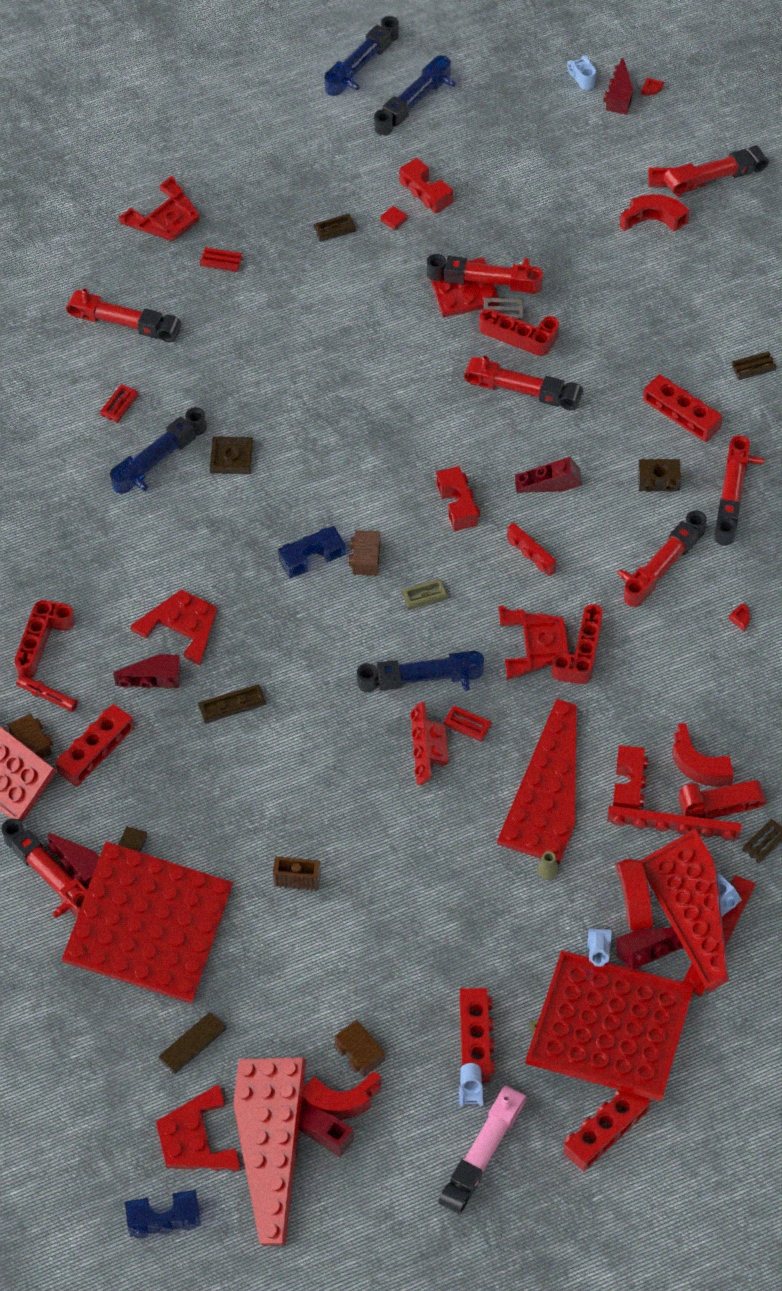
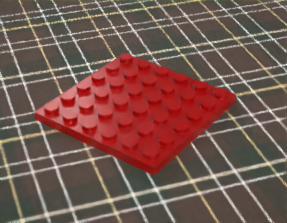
M105 841L61 962L192 1004L233 882Z
M561 950L525 1064L662 1102L694 985L638 970H631L630 968L608 962L603 966H594V963L589 961V957Z

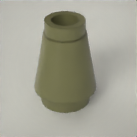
M550 851L542 855L537 866L538 875L545 880H551L559 873L555 854Z

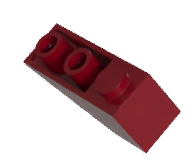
M621 58L619 65H616L614 68V78H611L609 81V91L605 92L603 102H606V111L627 115L632 103L633 87L625 60Z
M569 456L515 474L516 492H561L581 486V469Z
M158 654L117 670L113 673L115 686L123 688L130 686L142 688L162 687L165 689L179 688L181 674L180 655Z
M52 833L47 834L49 840L47 846L54 856L57 854L63 868L66 871L70 870L73 874V879L76 878L88 889L99 860L97 853Z
M673 927L634 930L616 938V956L631 970H635L684 948Z
M301 1103L299 1130L341 1158L354 1141L353 1128L331 1114Z

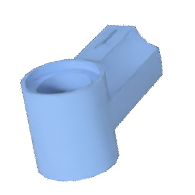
M588 929L587 948L589 949V961L593 962L594 966H603L609 962L611 930Z

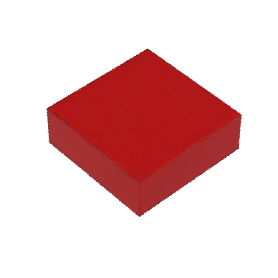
M392 206L380 216V221L393 230H396L407 220V215L395 206Z

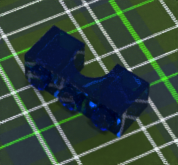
M335 526L323 528L315 534L304 536L300 540L291 544H285L278 549L279 562L289 579L308 571L307 557L309 555L319 554L327 563L346 555L345 543Z
M196 1190L172 1193V1208L163 1214H158L151 1210L149 1198L124 1201L130 1237L145 1238L152 1233L168 1234L176 1229L192 1230L196 1226H200L201 1219Z

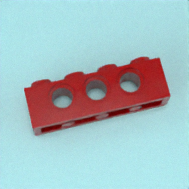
M658 374L644 388V402L705 443L721 428L722 415L718 411L711 409L703 401L696 399L685 389L675 385L670 379Z
M114 704L108 709L103 710L100 717L86 728L85 733L80 738H76L65 753L58 756L55 762L58 770L57 773L78 787L134 729L133 717Z
M460 988L462 1066L468 1063L477 1064L481 1068L482 1083H490V1074H495V1061L490 1060V1053H494V1039H489V1031H493V1017H488V1010H492V996H487V988ZM480 1012L482 1015L473 1016L471 1013ZM480 1033L483 1036L475 1038L472 1036V1034ZM475 1054H480L483 1056V1058L475 1059L472 1056Z
M617 1090L613 1096L614 1099L609 1103L604 1102L593 1118L588 1117L576 1134L572 1132L565 1139L564 1154L585 1172L650 1111L651 1101L648 1098ZM625 1108L628 1112L619 1113L616 1109ZM608 1123L611 1125V1127L605 1129L602 1128L600 1124ZM586 1138H591L595 1142L593 1144H587L583 1140Z

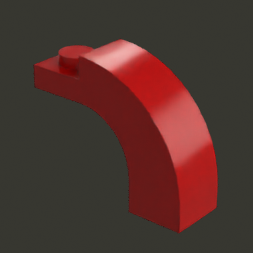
M659 194L639 196L630 201V209H626L621 213L620 228L626 231L643 220L654 219L665 223L674 232L688 223L690 210L680 201L669 196Z
M679 723L677 732L673 734L674 743L672 750L673 760L679 770L689 779L702 785L713 787L732 785L734 773L730 756L707 757L698 753L691 744L687 723Z
M624 859L621 862H616L615 869L623 889L626 921L630 930L653 928L649 890L641 860Z
M373 1071L357 1087L346 1092L330 1090L314 1076L303 1086L302 1103L331 1114L339 1120L354 1118L371 1108L370 1097H374L380 1091L381 1076Z

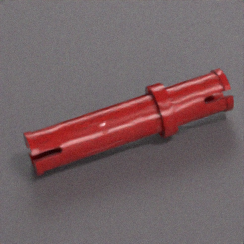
M21 674L16 681V686L31 692L33 696H40L70 712H74L78 705V700L44 685L43 681L33 680L24 674Z

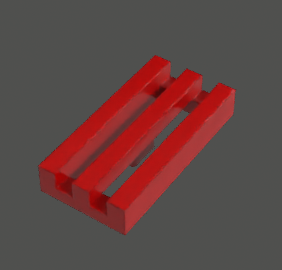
M205 247L202 259L200 260V266L238 272L242 253Z
M121 384L100 411V416H107L108 420L111 421L113 419L118 424L139 396L138 391ZM124 391H126V392L124 393V395L118 400V398L121 396V394H122ZM115 402H116L115 407L112 409L111 412H109V410L112 408V406H113V405L115 404Z
M453 705L444 720V725L483 742L484 736L487 735L488 729L492 726V722ZM454 714L459 715V716H461V717H463V718H466V719L463 720V719H461V718H459V717H457V716H454ZM472 722H475V723H477V724H479V725H482V726H484V727L482 728V727H480V726H477V725L473 724Z

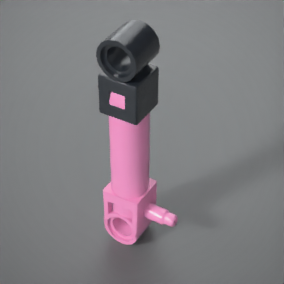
M507 1085L502 1088L489 1111L488 1119L465 1159H461L450 1178V1182L442 1191L438 1202L440 1205L459 1215L464 1211L469 1199L480 1183L482 1173L506 1131H510L527 1099L526 1095Z

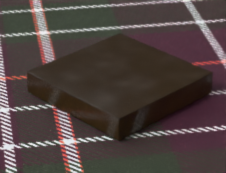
M213 436L210 473L251 474L253 437Z

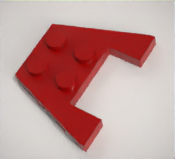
M170 176L160 184V190L170 197L166 202L146 217L130 208L119 216V222L170 241H174L200 220L198 212L190 200L185 197L175 178Z
M181 589L134 622L130 629L132 632L147 639L160 623L192 639L193 641L183 655L185 659L200 666L217 614V607Z
M499 606L500 626H523L526 658L505 659L507 680L551 665L552 659L556 654H568L564 618L541 613L535 615L525 613V610L517 609L515 611L507 609L506 606Z
M220 1085L212 1087L156 1121L166 1168L193 1170L207 1168L211 1169V1171H220V1169L231 1170V1172L240 1171L235 1148L213 1154L210 1153L201 1116L203 1112L224 1107Z

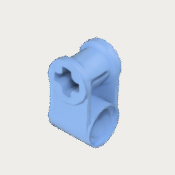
M586 55L582 56L581 59L569 60L567 62L570 75L574 77L582 89L591 90L595 87L596 69Z
M468 1063L460 1069V1107H463L464 1104H479V1106H483L481 1068L477 1064Z

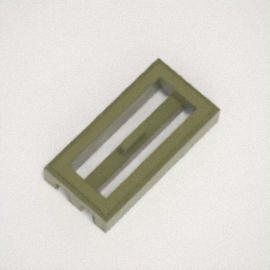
M441 579L401 590L408 610L448 599V594Z

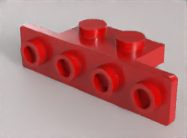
M420 702L410 713L415 776L419 786H422L431 778V763L445 766L449 762L446 726L427 720L425 702Z

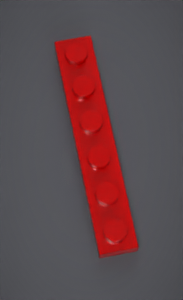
M609 806L607 822L617 826L629 824L640 829L652 827L658 831L674 830L684 835L696 829L702 837L718 836L729 841L740 838L742 823L617 806Z
M734 875L731 885L742 900L722 916L725 948L756 884L737 875ZM691 964L683 983L694 985L693 994L702 997L706 988L695 967Z

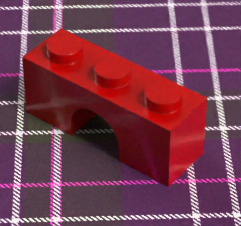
M416 157L399 168V181L401 185L407 187L414 197L419 198L427 209H431L437 214L453 203V189L442 179L436 183H427L429 181V168L419 158Z
M460 466L436 471V485L441 499L455 498L458 500L448 503V517L453 531L478 526L480 510L478 505L473 503L474 495L472 489L467 487L468 479L466 473H462Z
M619 745L616 775L626 776L631 781L625 784L615 783L613 806L632 809L644 808L645 794H641V788H646L647 776L642 775L643 769L647 770L648 757L644 756L645 748Z

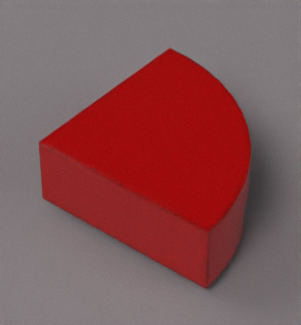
M646 78L641 89V95L650 96L659 93L664 88L665 82Z
M744 603L736 608L728 618L743 631L747 629L750 621L749 610Z

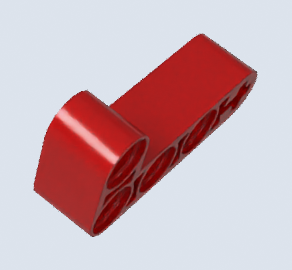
M485 309L479 315V330L484 335L537 356H545L558 338L559 321L553 316H547L542 319L538 327H535L492 309Z
M40 600L34 604L14 660L18 676L24 674L32 678L35 675L51 629L67 631L73 628L75 621L72 608L69 605L48 600Z
M589 604L583 611L575 655L559 653L553 657L551 673L556 680L577 684H586L591 680L602 625L603 611L599 605Z
M757 780L702 792L697 783H690L680 789L678 797L682 815L706 819L758 809L767 803L762 786Z

